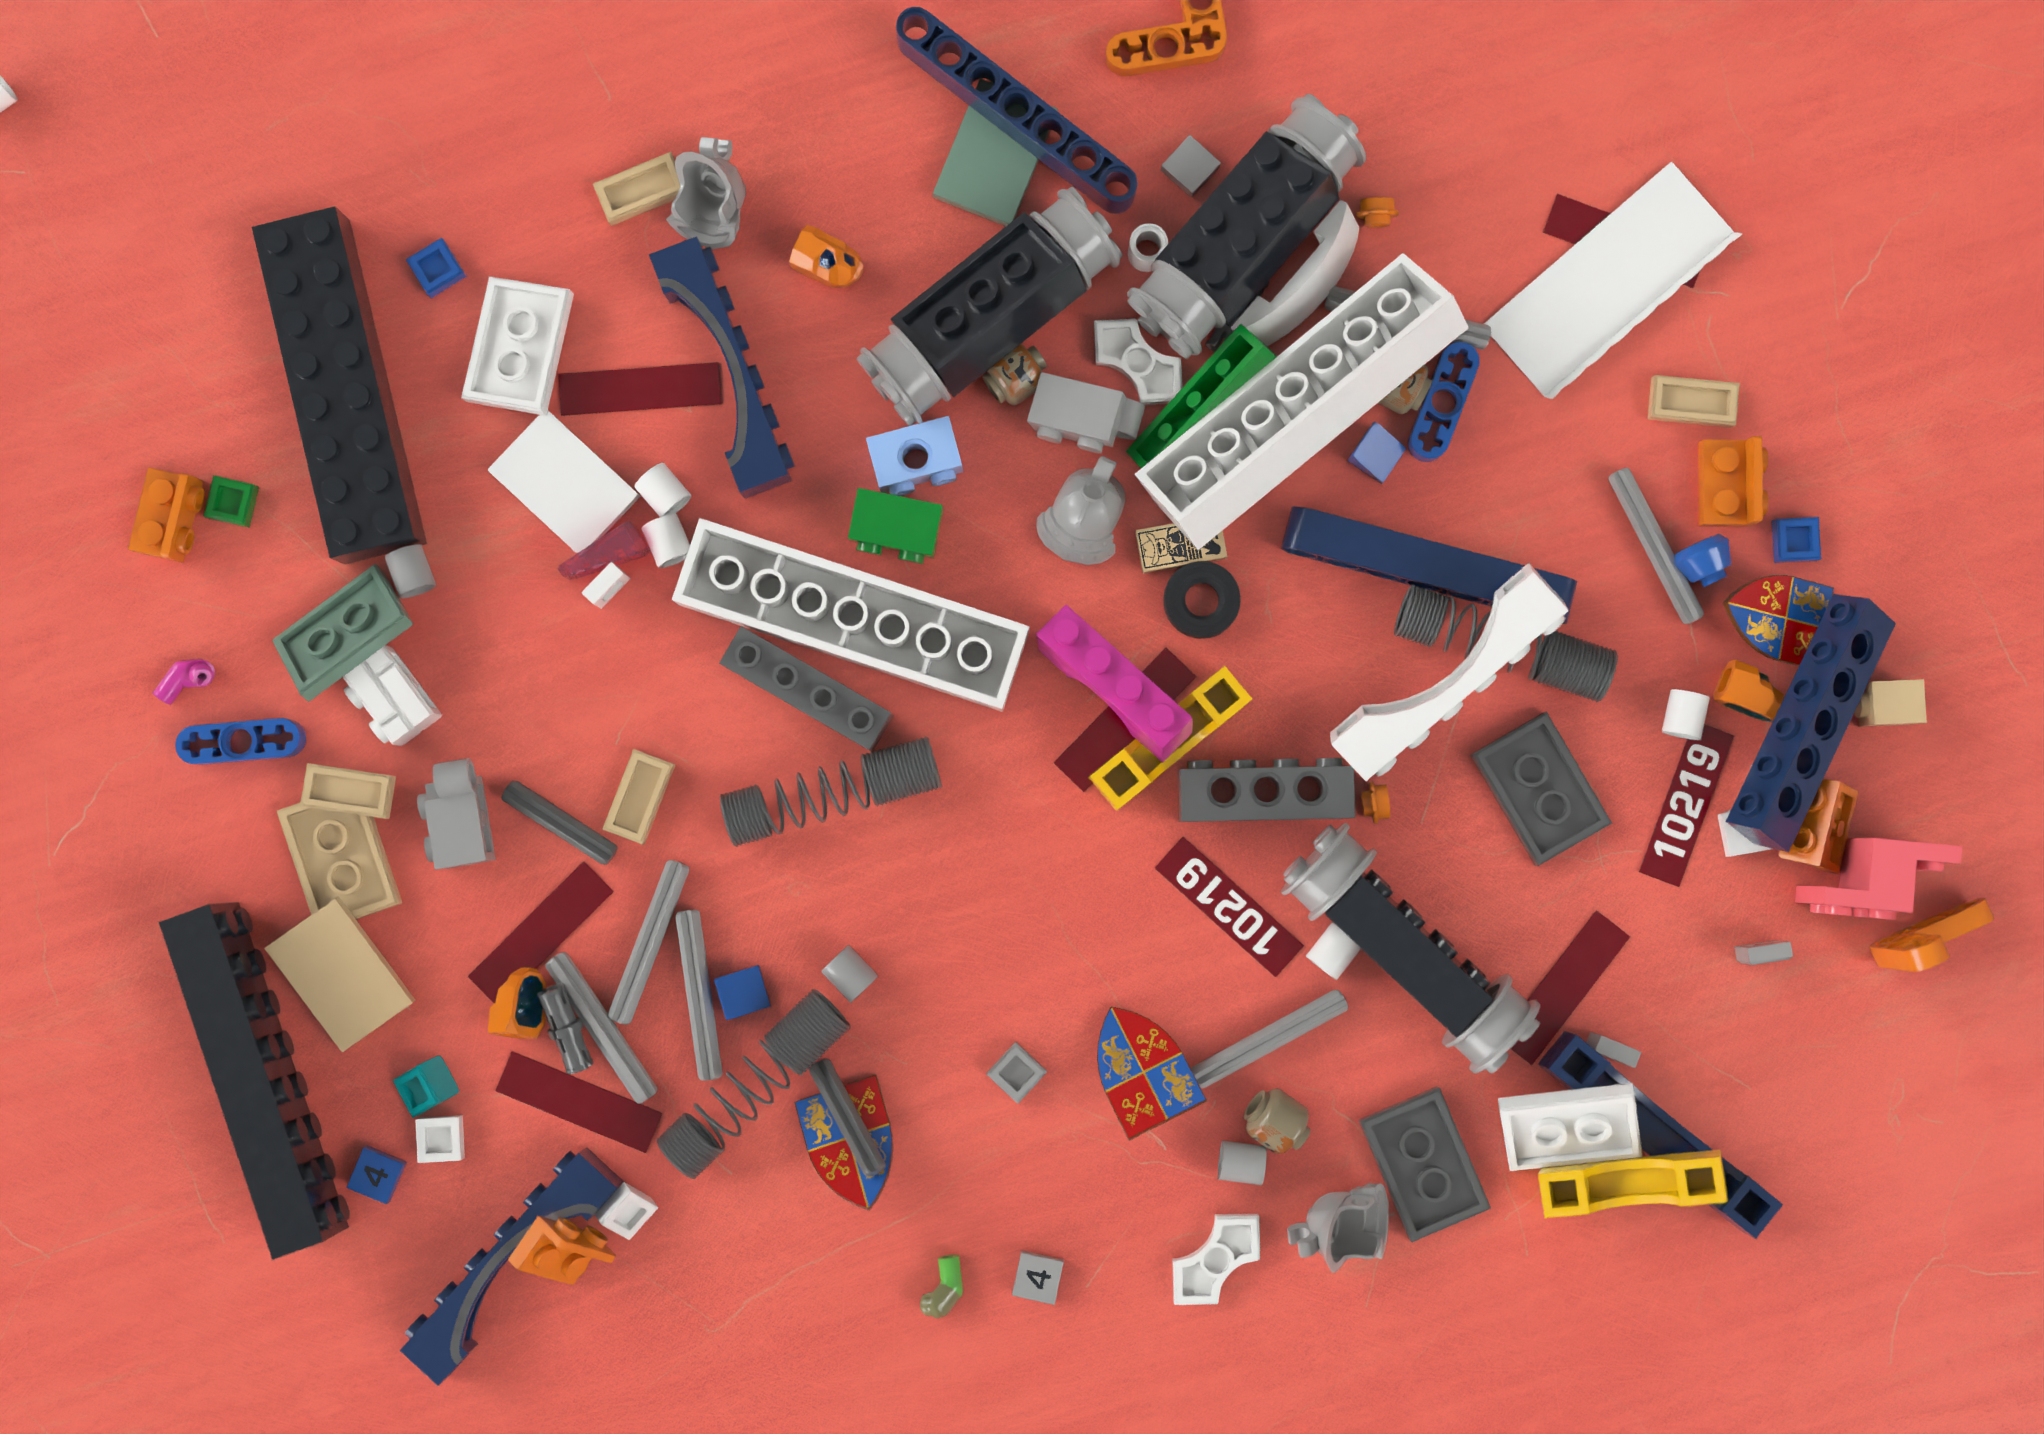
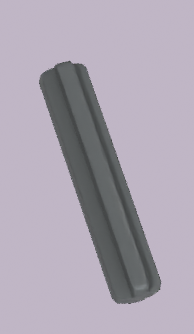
M511 781L504 790L501 797L504 802L600 864L607 865L615 856L618 849L616 844L520 782Z
M827 1058L814 1063L809 1068V1072L857 1163L866 1177L875 1176L886 1168V1163L831 1061Z

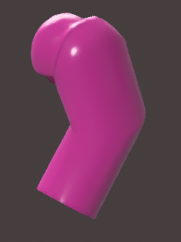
M203 659L177 661L156 687L153 695L166 704L171 705L184 687L208 686L214 679L215 669L211 663Z

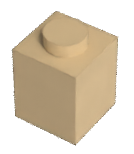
M1924 679L1868 682L1854 712V715L1859 718V727L1927 723Z

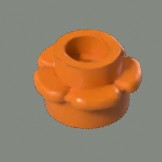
M1391 197L1360 200V212L1357 213L1359 219L1365 220V227L1370 228L1390 226V219L1399 215V211L1395 210L1394 198Z
M1373 781L1370 782L1369 790L1361 791L1364 817L1372 816L1373 823L1378 824L1380 819L1391 818L1387 784L1374 785Z

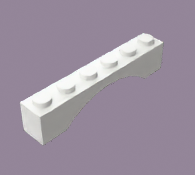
M1528 563L1495 591L1491 613L1482 636L1469 656L1450 675L1433 687L1409 698L1384 704L1360 706L1330 732L1331 745L1365 781L1374 774L1378 777L1382 776L1394 766L1397 761L1396 756L1407 746L1413 749L1420 745L1430 734L1428 729L1438 720L1446 721L1452 718L1462 708V700L1474 690L1479 693L1489 687L1497 677L1496 671L1507 662L1514 664L1521 660L1531 649L1529 644L1542 633L1547 636L1559 628L1565 620L1563 615L1569 611L1566 604Z

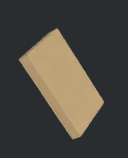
M300 803L277 810L311 915L338 896L356 920L403 903L374 817L300 806Z
M339 896L264 948L341 1052L347 1050L415 1001L410 991Z

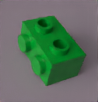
M858 488L847 539L850 542L857 543L856 551L881 556L883 548L898 551L899 560L923 564L924 557L934 559L944 507L941 504Z

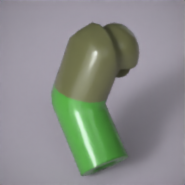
M957 1254L938 1257L941 1283L933 1292L924 1294L920 1299V1309L924 1315L932 1316L935 1319L942 1318L950 1312L962 1296L961 1267L959 1255Z

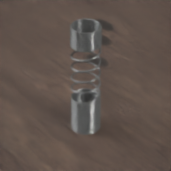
M1413 584L1408 588L1401 604L1394 628L1395 637L1399 636V638L1403 637V639L1407 638L1408 641L1419 642L1420 645H1427L1428 648L1433 646L1441 630L1448 602L1451 601L1450 625L1443 648L1445 653L1463 616L1470 608H1473L1471 635L1464 656L1466 659L1491 611L1484 616L1476 629L1477 609L1474 603L1469 604L1463 609L1454 624L1456 604L1453 597L1444 596L1443 593L1439 594V592L1435 593V591L1431 592L1427 588L1415 587ZM1552 632L1545 636L1543 642L1542 634H1540L1537 639L1536 654L1528 679H1533L1534 682L1538 681V683L1543 685H1550L1555 687V689L1563 690V692L1575 693V695L1580 697L1583 696L1584 698L1599 702L1605 697L1613 680L1618 654L1616 650L1611 648L1608 649L1599 644H1592L1591 641L1579 640V638L1567 636L1562 632ZM1509 663L1508 673L1512 671L1514 664Z
M925 736L924 738L921 737L920 740L916 739V741L912 740V742L896 744L895 747L891 746V748L887 747V749L883 748V750L879 749V751L875 750V752L871 751L870 754L861 755L866 806L861 800L843 760L839 762L844 795V811L837 802L823 768L819 766L818 776L822 796L823 818L819 815L810 797L801 773L798 772L796 779L801 805V824L796 819L788 803L779 779L776 778L774 782L779 806L780 830L776 828L767 811L758 785L755 784L745 789L729 792V794H721L720 805L732 844L738 847V845L742 846V844L745 845L751 841L766 839L772 836V829L777 834H782L784 829L782 800L795 825L800 829L803 828L806 821L803 791L816 818L821 822H825L827 802L824 783L836 809L841 815L846 816L849 808L845 775L858 803L865 810H868L870 805L869 789L876 806L883 805L884 803L887 804L888 802L891 803L892 801L895 802L896 800L899 801L900 798L904 799V797L920 795L921 792L924 794L925 791L941 789L942 784L929 738Z
M811 989V992H808V995H805V998H802L799 1004H796L786 1016H783V1019H780V1022H777V1025H774L764 1035L766 1043L763 1040H759V1044L780 1069L787 1085L778 1083L760 1070L746 1056H743V1060L764 1085L769 1094L770 1101L760 1098L739 1082L730 1072H726V1075L734 1082L748 1101L754 1117H750L736 1109L713 1087H710L711 1093L723 1104L732 1117L738 1132L733 1133L706 1114L697 1103H693V1107L707 1120L716 1133L721 1146L696 1118L688 1113H683L673 1125L669 1126L657 1138V1144L662 1153L682 1174L688 1178L696 1179L712 1161L725 1151V1142L719 1130L730 1136L739 1137L741 1135V1126L734 1113L746 1120L756 1121L758 1119L756 1107L749 1095L763 1104L772 1105L774 1103L773 1093L765 1079L779 1088L789 1089L790 1079L781 1063L796 1074L803 1075V1072H806L813 1063H816V1060H819V1057H822V1054H825L828 1048H831L844 1033H847V1030H850L849 1022L823 994L816 989Z

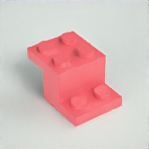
M1847 838L1841 862L1839 888L1796 885L1795 902L1810 904L1809 912L1896 920L1897 912L1913 913L1916 871L1944 872V864H1961L1962 846L1881 838Z

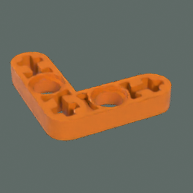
M1180 0L1183 16L1182 23L1122 32L1114 35L1106 47V64L1108 68L1116 75L1132 76L1205 64L1217 60L1222 56L1227 42L1221 0H1212V4L1204 10L1193 8L1188 0ZM1204 32H1209L1211 39H1218L1214 41L1213 49H1206L1204 43L1191 44L1190 54L1184 53L1185 39L1183 35H1189L1188 43L1200 41ZM1161 38H1170L1177 44L1178 51L1172 57L1163 58L1155 52V42ZM1142 42H1148V61H1143L1144 52L1132 54L1129 63H1123L1122 58L1119 56L1114 57V55L1118 54L1120 46H1126L1127 51L1132 53L1141 51Z
M1986 898L1970 900L1872 943L1869 948L1877 966L1880 968L1910 972L1925 970L1939 965L1950 958L1944 944L1945 942L1990 923L1994 920V916Z

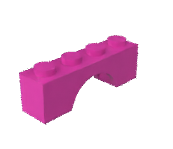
M1065 605L1036 633L1039 651L1068 678L1077 679L1101 697L1120 717L1131 735L1162 763L1192 734L1193 718L1068 605Z

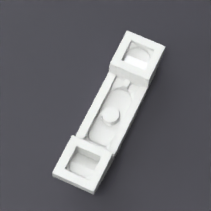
M1340 200L1313 231L1320 245L1271 302H1268L1258 296L1231 327L1232 331L1242 324L1269 346L1301 324L1325 300L1330 289L1337 284L1346 269L1358 238L1360 227L1346 202Z

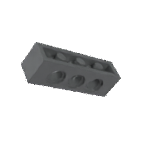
M740 626L719 664L872 752L894 716L888 710Z
M1342 758L1316 759V767H1299V759H1274L1273 767L1256 768V760H1230V768L1213 769L1212 760L1187 761V769L1177 771L1179 822L1355 818L1354 768L1352 766H1342ZM1304 777L1313 778L1319 786L1318 796L1311 802L1305 801L1298 794V783ZM1260 778H1268L1276 786V795L1270 802H1262L1255 795L1254 786ZM1216 779H1226L1233 786V796L1227 803L1217 802L1212 797L1211 786Z

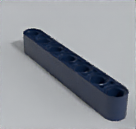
M910 7L900 13L896 22L897 43L900 51L907 58L1103 210L1119 214L1131 207L1136 194L1137 178L1129 166L930 12L921 7ZM913 27H920L927 32L920 39H911L905 33ZM946 53H954L960 58L956 64L951 66L942 64L938 59ZM982 78L991 81L994 86L990 90L983 92L974 89L972 83ZM1018 104L1023 106L1027 113L1022 117L1014 118L1009 116L1005 110L1010 105ZM1046 130H1053L1060 135L1061 139L1057 143L1047 144L1039 138V134ZM1079 156H1087L1094 162V166L1088 170H1080L1074 166L1072 160ZM1112 182H1120L1127 187L1128 192L1122 196H1114L1107 191L1106 186Z
M1297 506L1291 508L1281 546L1283 551L1297 556L1410 586L1414 584L1415 587L1427 588V590L1439 592L1440 594L1443 593L1444 595L1492 607L1495 591L1525 566ZM1534 568L1566 604L1569 611L1563 615L1565 620L1562 624H1567L1577 581L1563 575Z

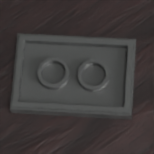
M1543 712L1470 755L1535 866L1543 864L1612 824L1547 712Z
M1439 1087L1431 1088L1358 1120L1408 1239L1411 1242L1491 1209Z

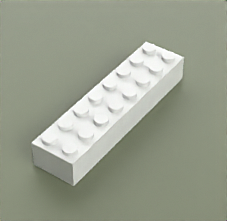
M1402 253L1135 473L1136 477L1159 508L1199 550L1465 332L1469 327L1454 296Z
M699 518L672 597V601L679 606L1003 712L1029 634V626L701 518Z

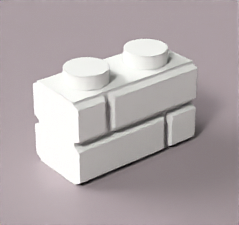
M385 645L343 676L348 684L344 688L346 696L358 709L366 708L374 719L369 723V726L383 743L390 741L393 745L402 746L442 717L441 712L393 647Z

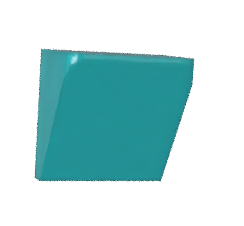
M441 1056L427 1060L393 1080L412 1118L459 1093V1088Z

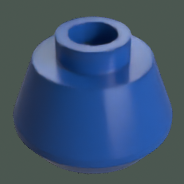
M1721 534L1710 536L1675 554L1674 564L1691 583L1700 580L1703 587L1727 577L1724 568L1731 565L1729 539Z

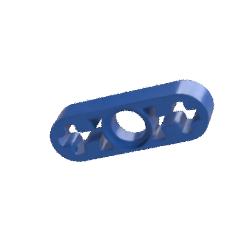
M1455 342L1450 344L1438 359L1431 380H1433L1421 403L1408 438L1409 451L1419 461H1434L1445 453L1449 446L1480 363L1478 352L1468 343ZM1458 353L1464 355L1463 362L1469 365V368H1463L1457 374L1454 383L1439 381L1440 376L1447 380L1453 370L1454 364L1448 361V358H1454ZM1456 384H1462V389ZM1438 391L1449 392L1455 400L1454 410L1450 413H1440L1435 410L1432 404L1434 393ZM1425 415H1426L1428 418H1430L1432 421H1430V420H1424ZM1433 421L1448 423L1447 428L1440 424L1436 429L1434 441L1439 443V447L1433 446L1429 452L1423 450L1424 442L1419 440L1418 436H1425L1430 430Z
M284 718L193 725L186 727L178 734L175 748L178 756L183 761L198 765L289 758L302 751L306 743V733L298 722ZM282 727H284L285 732L293 734V741L286 742L285 749L282 744L264 743L263 735L281 734ZM240 729L246 730L252 738L251 747L243 754L236 753L230 743L232 735ZM198 734L199 739L218 740L219 748H203L200 750L199 756L198 752L190 750L189 746L190 742L197 741Z

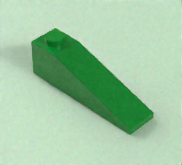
M1240 324L1126 450L1127 454L1140 468H1143L1273 361L1277 355L1244 325Z

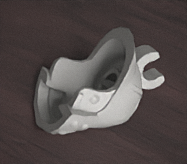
M701 137L699 144L700 154L691 151L683 152L676 157L675 169L680 183V190L673 200L672 214L666 220L674 230L687 240L697 236L704 247L711 246L712 249L729 247L736 239L737 232L740 229L741 208L746 196L745 184L737 167L729 162L733 150L732 141Z
M1101 456L1094 469L1075 471L1062 485L1053 507L1049 506L1046 512H1042L1037 517V532L1043 544L1063 560L1092 565L1102 563L1115 554L1114 535H1112V532L1125 504L1123 486L1112 476L1117 462Z
M1368 1183L1363 1187L1358 1186L1350 1191L1333 1192L1320 1197L1309 1209L1306 1223H1296L1287 1228L1289 1244L1294 1245L1298 1243V1252L1301 1258L1312 1256L1318 1252L1323 1256L1332 1273L1337 1272L1343 1263L1350 1258L1371 1259L1377 1257L1382 1259L1389 1227V1203L1385 1186L1381 1183Z

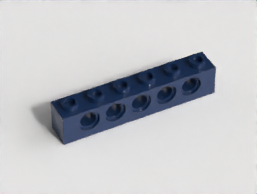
M1833 594L1725 822L1753 844L1785 852L1790 851L1896 625L1869 598Z

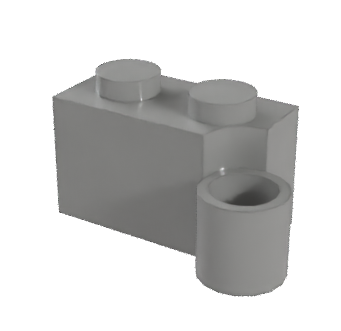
M1041 372L1027 422L1034 431H1037L1036 436L1040 439L1061 443L1062 438L1077 441V447L1083 450L1102 453L1103 446L1113 447L1115 437L1136 440L1145 405L1126 398L1122 391Z
M465 758L434 764V783L425 784L426 793L419 794L417 797L420 817L422 820H427L429 837L424 839V848L428 861L433 862L434 869L437 870L496 860L482 776L476 775L472 760Z

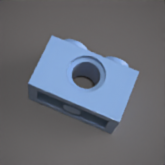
M949 416L866 438L878 486L882 493L890 492V494L897 496L907 495L915 491L914 485L931 481L932 486L944 485L957 479L955 474L963 472ZM916 449L924 451L928 455V460L923 467L911 469L905 465L904 459L907 453Z

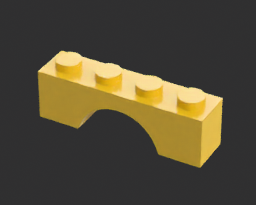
M1224 666L1178 704L1193 718L1192 734L1163 763L1135 739L1094 772L1089 779L1117 811L1183 755L1249 703L1252 698L1226 666Z
M1721 1149L1541 1168L1538 1173L1545 1218L1586 1215L1603 1209L1636 1204L1663 1203L1690 1206L1727 1202V1188Z

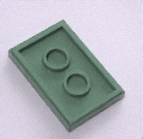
M979 79L976 90L985 92L994 85L989 81ZM1013 104L1006 108L1005 112L1011 117L1019 118L1024 116L1027 110L1021 105ZM968 106L933 191V198L1006 227L1016 218L1039 159L971 106ZM1051 130L1043 131L1039 134V138L1046 143Z
M374 564L272 641L299 694L309 702L414 623L384 571Z

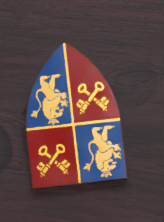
M1769 575L1756 578L1740 586L1725 599L1723 605L1734 628L1749 646L1767 658L1799 666L1833 596L1834 587L1794 576Z
M1110 1007L1099 1035L1097 1049L1098 1071L1104 1091L1129 1141L1207 1102L1184 1054L1164 1029L1138 1013Z
M877 1075L844 1085L886 1163V1168L872 1177H866L862 1172L821 1093L794 1102L810 1160L819 1176L841 1198L868 1211L877 1202L886 1185L891 1170L894 1149L892 1128Z

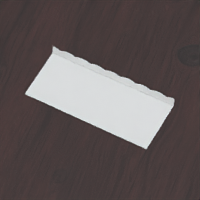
M1671 161L1484 324L1491 327V337L1542 395L1553 399L1562 388L1573 382L1585 368L1603 356L1612 345L1625 337L1635 325L1648 317L1659 304L1671 297L1682 284L1694 277L1705 264L1716 258L1728 244L1739 238L1742 233L1734 232Z

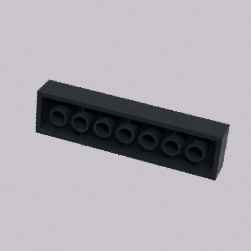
M334 206L253 226V236L329 558L342 564H349L389 554L406 546L427 544L350 220Z
M239 902L208 904L160 921L159 925L272 1260L324 1242L349 1228L347 1223L350 1217L349 1207L345 1198L337 1193L333 1181L336 1176L335 1166L331 1157L323 1152L319 1137L322 1135L321 1125L316 1114L310 1113L305 1099V1096L308 1095L307 1083L302 1073L296 1072L291 1057L294 1054L293 1042L288 1032L282 1031L277 1016L280 1013V1004L274 991L268 990L263 975L266 973V963L260 950L254 948L250 936L253 926L248 912L240 907Z

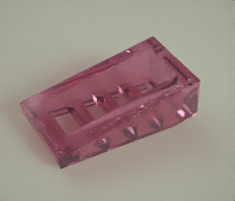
M626 521L560 564L558 570L563 577L573 580L603 571L610 562L618 566L649 556L652 552L638 528L630 521Z

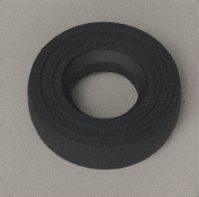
M1207 561L1192 562L1178 569L1169 579L1163 596L1164 610L1170 623L1184 635L1199 639L1217 636L1228 629L1236 619L1241 603L1240 590L1231 573L1222 566ZM1207 584L1217 592L1219 602L1217 609L1212 614L1197 616L1187 608L1185 596L1193 585Z

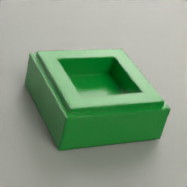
M213 475L203 517L249 528L259 487L254 484Z

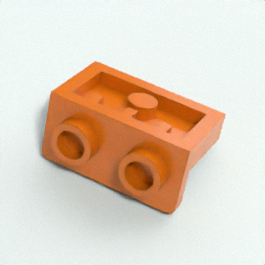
M1752 436L1746 440L1703 439L1698 442L1699 526L1751 527L1762 522L1769 505L1768 493L1766 490H1763V473L1766 472L1768 467V451L1766 448H1762V436Z
M148 467L128 550L183 563L185 554L191 551L194 544L195 534L192 526L195 514L201 510L204 503L203 480L189 474H176Z
M1823 779L1790 851L1780 850V858L1804 863L1821 871L1839 874L1859 791L1842 782Z
M538 1215L508 1261L519 1271L574 1285L577 1279L585 1272L592 1258L612 1263L616 1254L606 1245L608 1238L596 1228L587 1225L585 1229H581L563 1217H559L555 1221Z

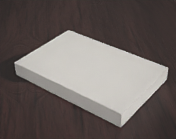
M489 276L461 398L468 403L547 416L574 293L570 289Z
M547 411V416L539 415L488 468V471L582 558L641 497L549 411Z
M1632 1083L1498 1098L1510 1171L1642 1157Z

